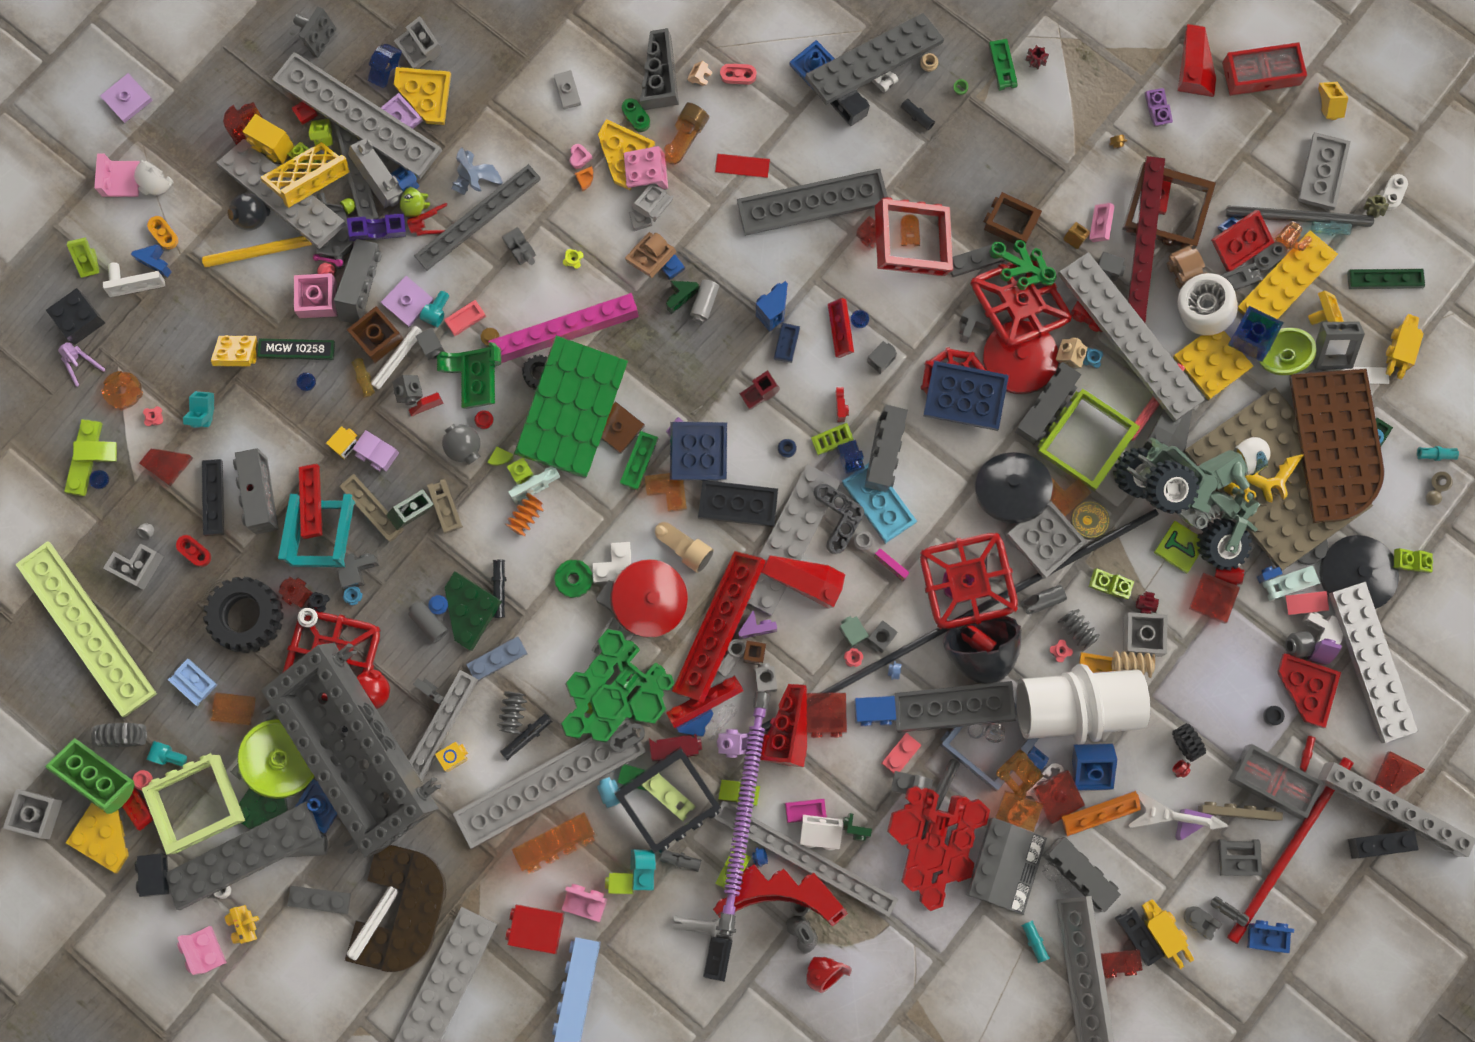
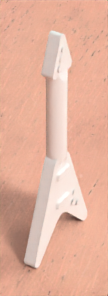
M1135 790L1139 795V799L1146 807V813L1129 824L1130 828L1173 820L1209 826L1211 830L1228 827L1226 823L1214 816L1210 819L1174 812L1141 791Z

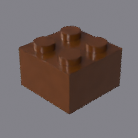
M377 306L347 329L351 337L374 363L378 362L404 340L400 332Z

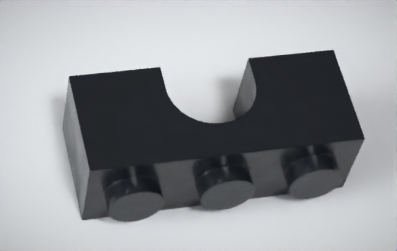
M1415 830L1348 839L1352 859L1419 850Z

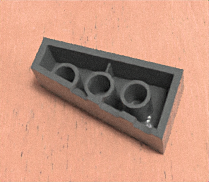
M668 28L650 31L645 75L642 82V95H640V103L644 110L679 105L672 37Z
M356 239L334 298L339 321L354 324L364 316L377 264L381 261L382 257L378 243Z
M1062 362L1015 433L1033 445L1037 440L1041 442L1047 433L1044 429L1047 425L1052 426L1057 418L1055 413L1057 410H1063L1067 404L1065 401L1068 395L1072 397L1078 388L1075 384L1082 374Z
M886 404L880 413L864 487L882 492H887L890 487H893L895 481L893 472L898 466L899 459L897 455L902 446L901 438L905 430L907 409Z
M1066 837L1058 838L1042 855L1085 897L1092 896L1093 905L1100 912H1106L1121 895L1117 891L1119 889L1117 885L1112 881L1108 882L1103 876L1104 873L1096 866H1093L1089 859L1079 852Z

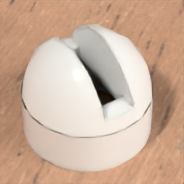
M228 886L224 888L225 892L220 890L214 893V895L220 899H226L231 894L232 889Z

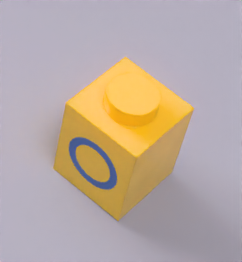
M457 742L452 743L435 754L446 772H450L468 760L466 748L463 744L459 745Z

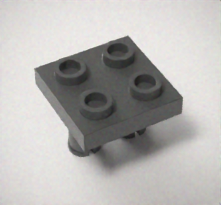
M318 6L310 19L299 14L295 15L293 23L301 27L300 39L310 53L318 58L325 50L331 37L334 36L337 28L325 10Z

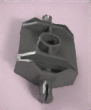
M323 192L318 193V200L341 217L346 225L320 249L317 248V253L320 257L334 260L341 259L343 261L344 256L351 252L354 246V241L350 242L345 209L342 205L327 203L325 194Z

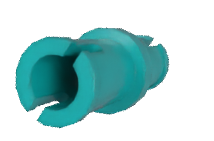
M1435 446L1434 448L1418 447L1416 453L1418 459H1434V461H1441V459L1457 460L1459 457L1458 448H1442L1441 446Z
M1032 920L1021 926L1029 941L1028 946L1032 947L1037 962L1041 963L1050 959L1043 945L1042 941L1044 940L1039 936Z

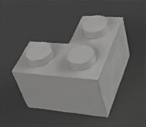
M140 543L130 560L113 551L104 569L144 590L164 556Z

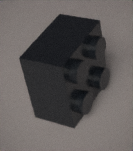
M77 288L46 309V312L64 336L74 345L105 324L86 296Z

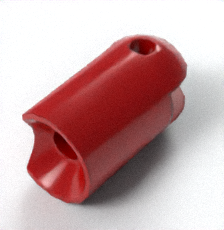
M966 626L974 633L972 638L961 633L963 641L978 652L986 651L988 653L997 643L974 626Z

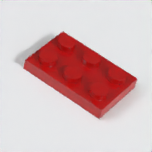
M1259 210L1253 211L1211 239L1226 272L1233 271L1274 243Z

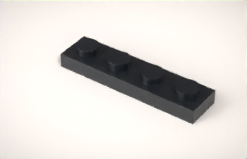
M221 459L202 460L204 536L224 535L223 461Z

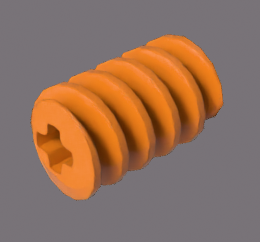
M526 493L528 500H521L524 506H517L519 512H512L515 519L509 517L510 525L505 523L508 528L522 536H526L523 529L530 530L528 523L535 524L532 517H540L537 510L544 512L541 506L543 503L529 493Z

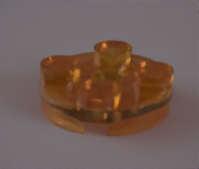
M114 372L103 383V398L108 404L119 410L132 407L143 395L139 379L129 372ZM119 387H126L125 393L118 394L120 391Z

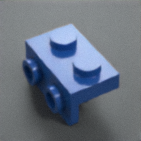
M1256 920L1255 923H1249L1247 948L1290 953L1291 933H1294V929L1288 928V924L1276 923V926H1270L1268 921Z

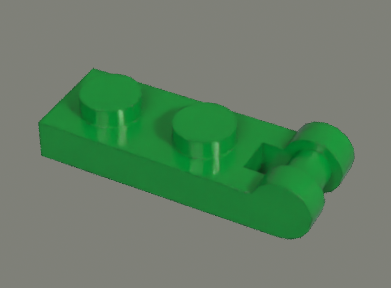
M1008 40L990 41L989 49L998 90H1005L1007 87L1017 88L1018 83ZM1004 76H1009V80H1004Z

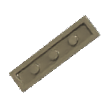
M355 474L339 486L346 494L352 495V499L357 507L389 542H392L404 531L403 528L395 529L386 516L388 511Z
M1204 802V805L1198 806V812L1215 816L1268 821L1283 820V812H1276V808L1264 807V810H1256V806L1244 805V809L1236 808V804H1224V807L1217 806L1216 802Z

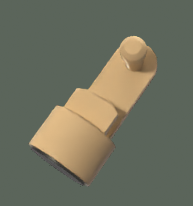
M661 522L655 528L656 537L675 550V553L682 557V563L696 573L702 571L710 561L714 549L700 539L694 541L668 522Z

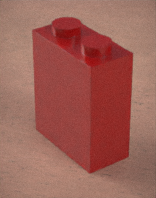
M516 904L515 908H512L509 919L512 920V925L506 932L505 940L508 941L507 945L557 954L565 913Z

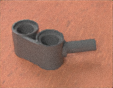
M518 227L502 236L503 241L509 250L512 251L519 265L528 262L530 265L535 263L533 257L536 254L529 242H526L523 233Z

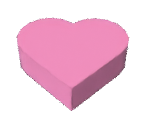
M575 144L571 147L572 156L570 157V164L573 168L580 169L593 159L592 155L582 145Z

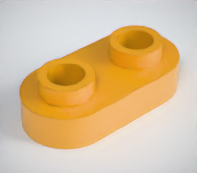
M160 216L150 218L147 227L158 243L167 250L175 248L179 239L168 223Z

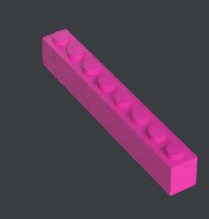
M632 293L492 339L488 342L495 343L501 348V363L551 347L556 335L572 340L639 317Z

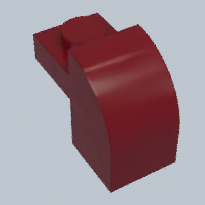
M767 370L753 379L752 382L754 384L739 394L751 410L763 401H768L779 392L780 387Z

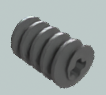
M1077 609L1070 611L1058 623L1065 622L1062 628H1070L1067 634H1075L1072 640H1080L1077 646H1085L1082 650L1083 652L1098 640L1100 634L1092 635L1095 628H1087L1090 622L1083 623L1082 621L1085 616L1078 617L1077 615L1080 610Z
M505 691L504 695L508 699H503L502 703L507 706L500 708L505 714L499 715V718L504 722L497 723V726L502 728L499 731L521 734V731L517 730L516 727L523 726L518 719L524 718L519 712L526 711V708L521 706V704L527 703V700L523 698L526 695Z

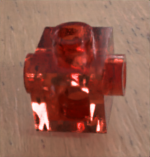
M868 216L857 229L856 236L860 238L863 245L866 247L870 246L872 249L876 247L875 220Z
M292 577L285 579L278 591L283 595L281 598L290 606L294 603L300 608L303 607L313 592L305 587L307 583L299 577L296 579Z

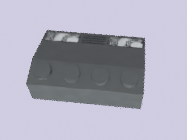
M990 818L966 895L1024 915L1047 838L1005 821Z

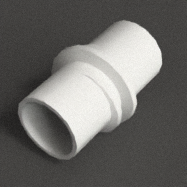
M1077 664L1071 672L1062 673L1061 676L1020 679L1016 688V711L1019 727L1024 738L1072 735L1075 743L1080 745L1085 743L1087 734H1089L1093 742H1098L1104 732L1145 729L1150 718V697L1145 677L1140 670L1092 673L1087 665Z

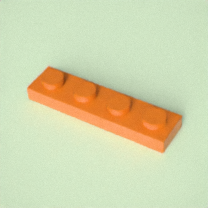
M1134 791L1061 817L1065 834L1070 836L1140 811L1139 795Z

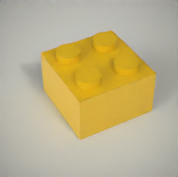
M256 114L243 130L247 138L246 141L252 145L251 148L259 153H264L274 163L277 161L283 164L288 158L287 154L294 148L292 141L284 130Z

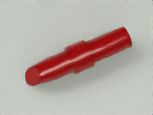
M1313 736L1307 737L1306 745L1302 752L1300 770L1306 772L1313 755L1312 751L1316 739Z

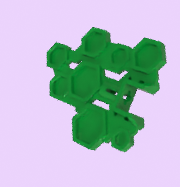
M607 629L597 640L601 652L600 655L592 661L585 673L574 672L565 683L568 693L576 705V709L569 713L561 723L566 737L579 739L582 734L590 733L592 740L607 742L626 718H631L633 715L634 720L637 722L655 724L666 710L662 699L664 696L663 691H669L675 684L672 675L666 674L665 669L658 663L652 664L645 674L631 663V660L640 651L639 647L632 641L625 640L621 631ZM617 663L620 674L611 685L605 684L614 673L613 666ZM635 686H640L633 697L627 702L626 697ZM590 702L593 713L589 718H585L584 714L589 709L587 704Z

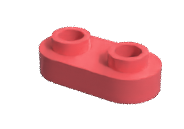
M725 64L720 70V77L727 84L749 85L756 80L757 72L752 65Z

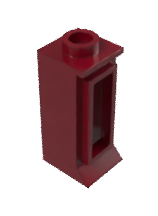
M694 734L695 737L693 738L692 735L656 740L657 743L649 738L652 762L660 761L680 746L687 757L699 756V751L702 750L701 738L697 739V735Z

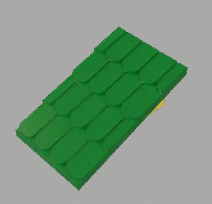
M556 335L514 455L586 478L628 361Z

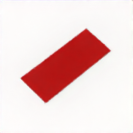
M717 153L715 172L768 178L770 159Z

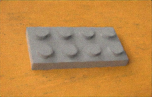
M1314 132L1298 202L1334 211L1351 141Z

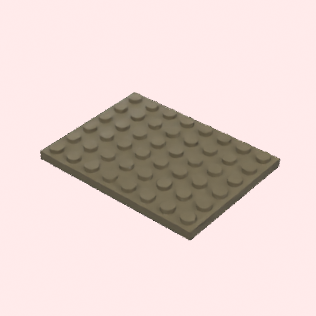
M1274 387L1185 449L1184 453L1196 466H1199L1226 451H1234L1235 447L1245 439L1258 437L1267 442L1271 456L1264 466L1257 465L1255 471L1266 479L1274 478L1280 470L1279 465H1283L1286 458L1301 455L1295 411L1276 387ZM1301 459L1285 482L1288 496L1284 500L1281 498L1278 489L1271 488L1273 502H1268L1264 497L1262 489L1250 484L1249 489L1256 493V498H1253V500L1258 501L1260 506L1257 508V512L1247 520L1258 530L1256 532L1247 528L1246 530L1277 568L1280 567L1281 571H1283L1369 510L1373 505L1371 504L1363 512L1348 520L1313 523L1303 460ZM1224 487L1220 489H1215V491L1228 495L1233 499L1236 497V495L1234 494L1233 496H1231L1230 494L1226 493L1224 491Z

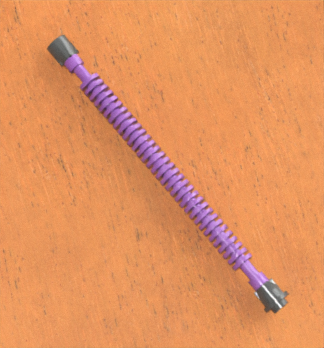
M755 692L753 716L755 720L754 726L749 727L748 746L746 747L747 751L744 759L745 766H743L741 792H739V795L742 797L738 798L741 802L737 804L740 807H737L739 812H736L738 817H735L737 822L734 823L736 827L733 830L735 831L733 836L736 838H732V841L736 843H731V847H734L730 849V852L733 853L729 855V857H732L729 858L730 863L728 864V867L731 869H727V872L731 874L726 875V878L729 879H726L725 883L728 884H725L724 887L728 889L724 890V893L727 894V901L720 916L719 926H716V930L720 931L719 934L724 936H731L732 933H736V929H734L736 918L734 901L735 896L740 895V892L736 890L741 889L737 885H741V881L738 880H742L740 875H743L741 870L744 869V866L740 864L745 863L741 859H745V855L742 854H746L744 849H747L745 844L748 843L746 839L749 837V829L746 828H750V824L747 823H751V819L748 818L752 817V814L749 813H752L753 810L751 808H753L752 803H754L756 778L758 777L760 753L762 752L763 733L765 732V729L761 727L762 719L765 718L770 700V694L765 692Z

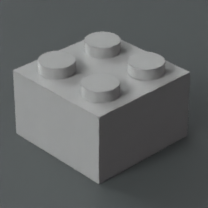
M1131 612L1123 616V651L1127 655L1130 652H1134L1135 655L1140 652L1143 656L1145 653H1149L1151 656L1154 654L1155 657L1166 655L1168 615Z
M16 789L3 829L41 839H50L62 800Z

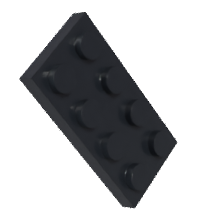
M703 480L698 519L774 527L778 488Z

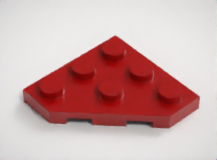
M1286 653L1282 654L1277 673L1303 721L1323 729L1326 728L1341 672Z

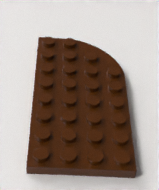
M1367 368L1292 374L1289 376L1301 454L1304 455L1302 460L1313 523H1323L1353 518L1372 504L1378 496L1384 480V463Z

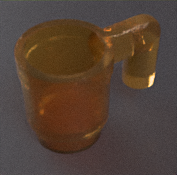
M1290 222L1275 237V241L1283 243L1287 249L1292 247L1298 251H1304L1311 243L1312 238L1306 236L1301 243L1297 242L1296 240L1300 237L1303 229L1298 223Z

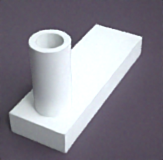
M118 263L108 264L109 281L103 282V289L109 297L165 286V280L159 271L121 278Z

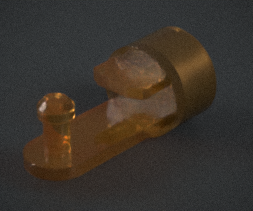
M687 102L677 117L678 121L675 127L679 131L672 143L667 144L664 148L666 152L665 159L669 164L675 165L681 162L698 133H701L710 118L708 113L696 104Z

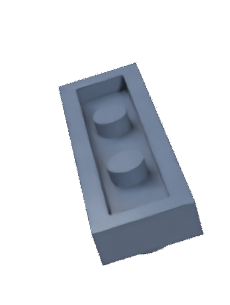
M516 637L466 665L472 676L479 681L528 653L520 638Z

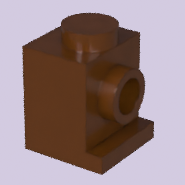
M747 640L744 663L755 665L763 663L766 643Z

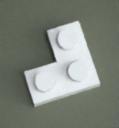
M630 542L611 543L612 562L593 563L594 584L607 583L608 580L614 582L618 574L625 567L632 564Z

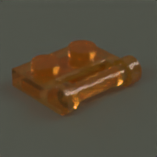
M1021 749L996 772L998 778L1005 781L1018 800L1024 799L1027 791L1044 776ZM1011 770L1023 782L1019 786L1010 776Z

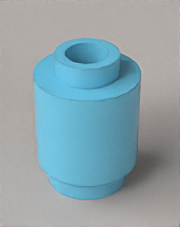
M608 777L599 781L600 785L597 786L603 804L607 808L620 804V801L614 794L615 790L618 789L616 780H611Z

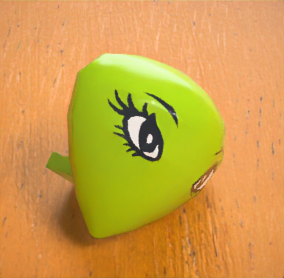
M413 187L405 189L400 200V209L404 216L414 218L421 214L423 208L427 209L430 206V202H425L428 194L420 193Z

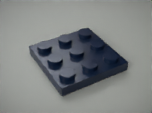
M670 422L671 480H727V422Z

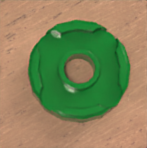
M567 560L557 568L555 585L564 596L579 598L587 594L592 587V572L583 561ZM571 574L579 576L577 583L572 584L568 581Z

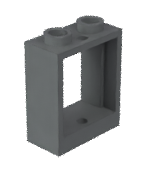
M1359 321L1321 323L1315 342L1317 348L1316 356L1313 360L1315 369H1353L1365 335ZM1350 340L1346 354L1325 355L1329 341Z

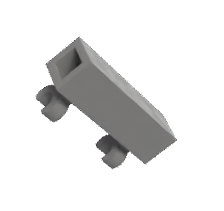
M365 138L351 145L348 156L384 208L390 205L392 207L400 202L403 191L398 186L399 182L396 177L390 174L374 151V145L371 141Z

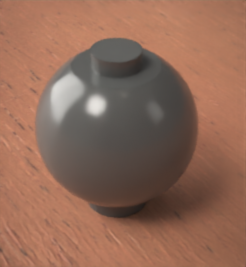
M453 424L445 430L447 434L443 436L442 446L445 454L450 459L456 462L466 461L470 465L481 457L478 453L481 441L475 429L465 424H459L458 426Z

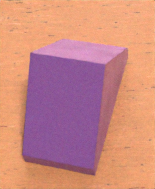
M1189 809L1180 810L1182 814L1210 819L1213 816ZM1178 821L1175 838L1177 841L1183 840L1202 828L1203 825Z

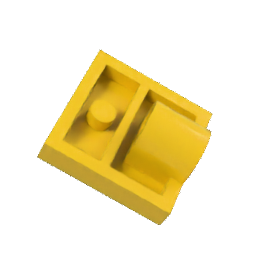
M219 336L211 359L212 366H251V364H255L257 359V337Z

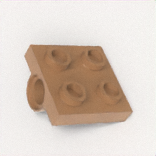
M649 232L625 257V260L650 278H653L676 253V250L660 234Z

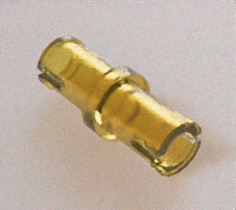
M362 358L355 359L351 364L356 373V381L360 384L364 397L372 396V394H375V390L370 381V373L367 372Z

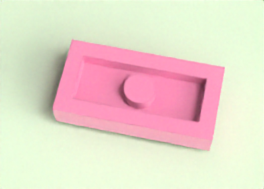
M1112 203L1095 205L1089 238L1092 242L1109 240L1114 205Z

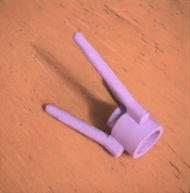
M68 342L61 345L58 349L62 356L61 360L65 363L77 387L79 383L69 362H72L77 367L78 363L76 360L78 354L102 372L105 371V368L81 351L78 346L74 347Z

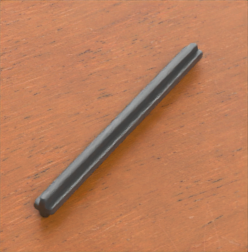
M1228 205L1226 208V216L1244 218L1253 211L1259 210L1263 219L1370 227L1374 224V216L1231 205Z

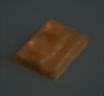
M215 692L211 721L251 726L256 697Z
M1005 790L995 818L1034 832L1043 803Z

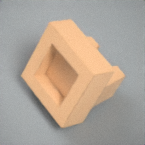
M704 61L694 64L687 80L692 84L706 85L708 81L703 78V75L708 77L712 74L707 68L708 64Z

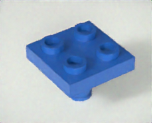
M815 40L792 59L789 65L811 87L805 79L806 74L835 58Z
M313 779L296 806L308 802L307 807L313 812L318 829L326 834L338 814L318 781Z

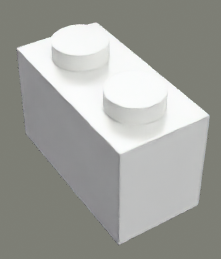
M803 815L800 845H804L807 848L823 847L826 850L840 849L843 829L842 819Z

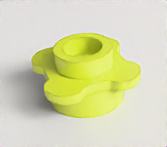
M572 249L566 250L565 259L563 260L564 266H573L575 269L580 268L583 253Z

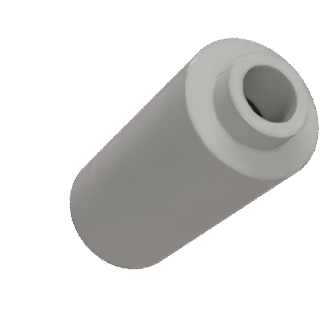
M706 279L701 281L690 313L693 321L698 323L708 321L719 289L717 283Z

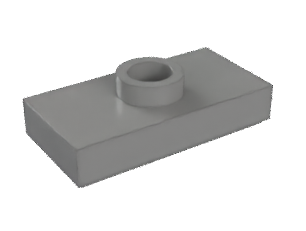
M572 71L554 74L563 109L581 105Z

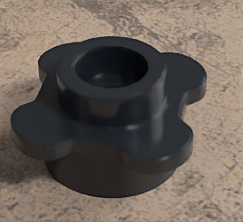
M314 592L311 594L307 607L324 612L330 598L328 595Z

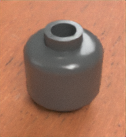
M1308 631L1291 633L1285 641L1286 651L1297 658L1312 655L1316 646V639Z

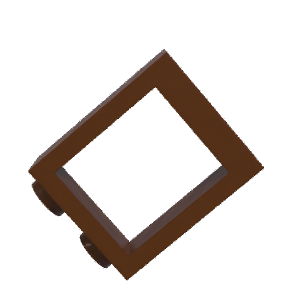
M1002 192L999 198L995 197L991 205L994 209L991 213H987L983 221L986 223L984 230L1012 244H1015L1017 240L1027 243L1042 210ZM1002 203L1031 217L1022 235L993 222Z

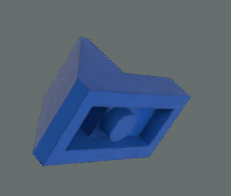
M400 166L390 173L396 177L399 182L398 186L403 192L409 187L419 188V184L416 181L417 178L412 171Z
M159 245L149 246L132 251L131 253L136 261L154 271H159L160 274L167 278L172 272L167 267L168 263L160 259L164 250Z

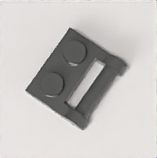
M1218 839L1220 876H1262L1261 843L1259 839H1252V841H1226L1225 839ZM1227 849H1252L1253 855H1227Z

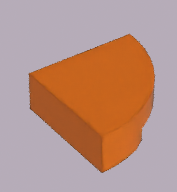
M592 166L575 173L582 191H585L593 181Z

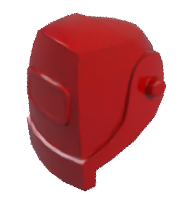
M813 957L807 968V985L817 992L824 993L843 975L850 976L852 968L831 958Z

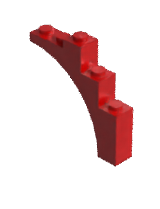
M755 864L747 867L743 875H740L742 876L743 884L738 885L741 887L740 890H736L740 892V895L735 896V912L749 905L761 902L784 901L811 909L822 916L832 927L848 914L815 873L804 877L799 885L784 868L781 871L775 872L769 881ZM727 897L719 900L713 908L719 918L721 913H723Z

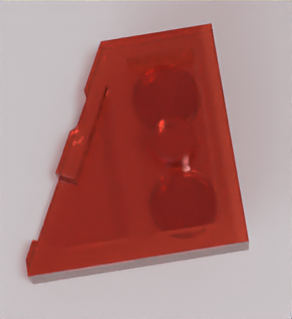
M151 448L139 464L171 487L192 461L193 457L189 454Z
M1388 751L1374 784L1395 794L1403 786L1409 784L1416 776L1422 774L1425 769Z

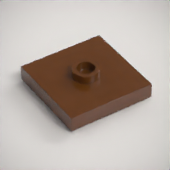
M615 401L601 439L618 453L622 454L645 427V424Z

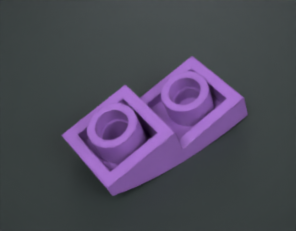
M1164 88L1146 91V102L1153 125L1158 126L1172 123L1170 104L1167 105Z
M1325 638L1316 643L1315 650L1312 655L1308 656L1307 661L1328 665L1338 655L1342 645L1335 644V640Z

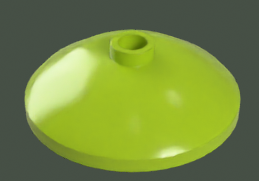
M1282 328L1268 334L1261 341L1257 355L1260 365L1266 371L1276 375H1292L1306 369L1313 362L1317 348L1314 338L1308 332L1298 328Z

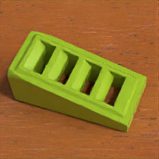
M848 423L811 437L817 455L849 445L854 441ZM842 431H844V434H845V436H846V439H844V440H843V437H842V435H841V432H842ZM834 434L838 437L839 442L837 443L834 439ZM828 436L832 443V445L830 446L828 445V442L826 440V437ZM820 439H822L823 444L825 446V448L823 449L821 448L820 443L818 441Z

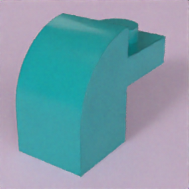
M195 391L189 396V412L183 417L184 425H190L192 428L209 427L211 425L214 413V393Z
M631 849L630 870H633V890H654L655 853L652 850Z

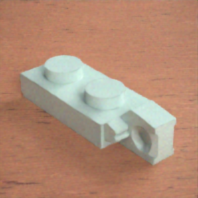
M549 467L541 474L532 476L525 483L514 486L508 492L517 505L522 499H527L526 493L535 495L549 487L548 484L560 478V475L556 468Z

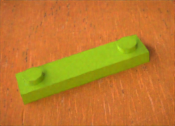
M81 419L76 441H99L103 424L97 421ZM72 457L64 490L65 493L86 496L94 461L75 462Z

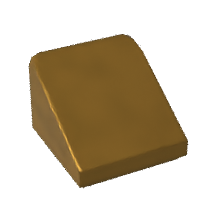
M1075 222L1063 240L1075 249H1079L1090 235V231L1078 222Z

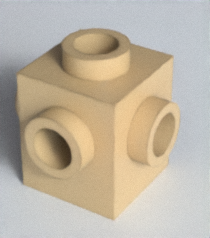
M1078 338L1062 339L1056 360L1060 364L1064 362L1071 368H1081L1088 347L1081 343L1082 341Z

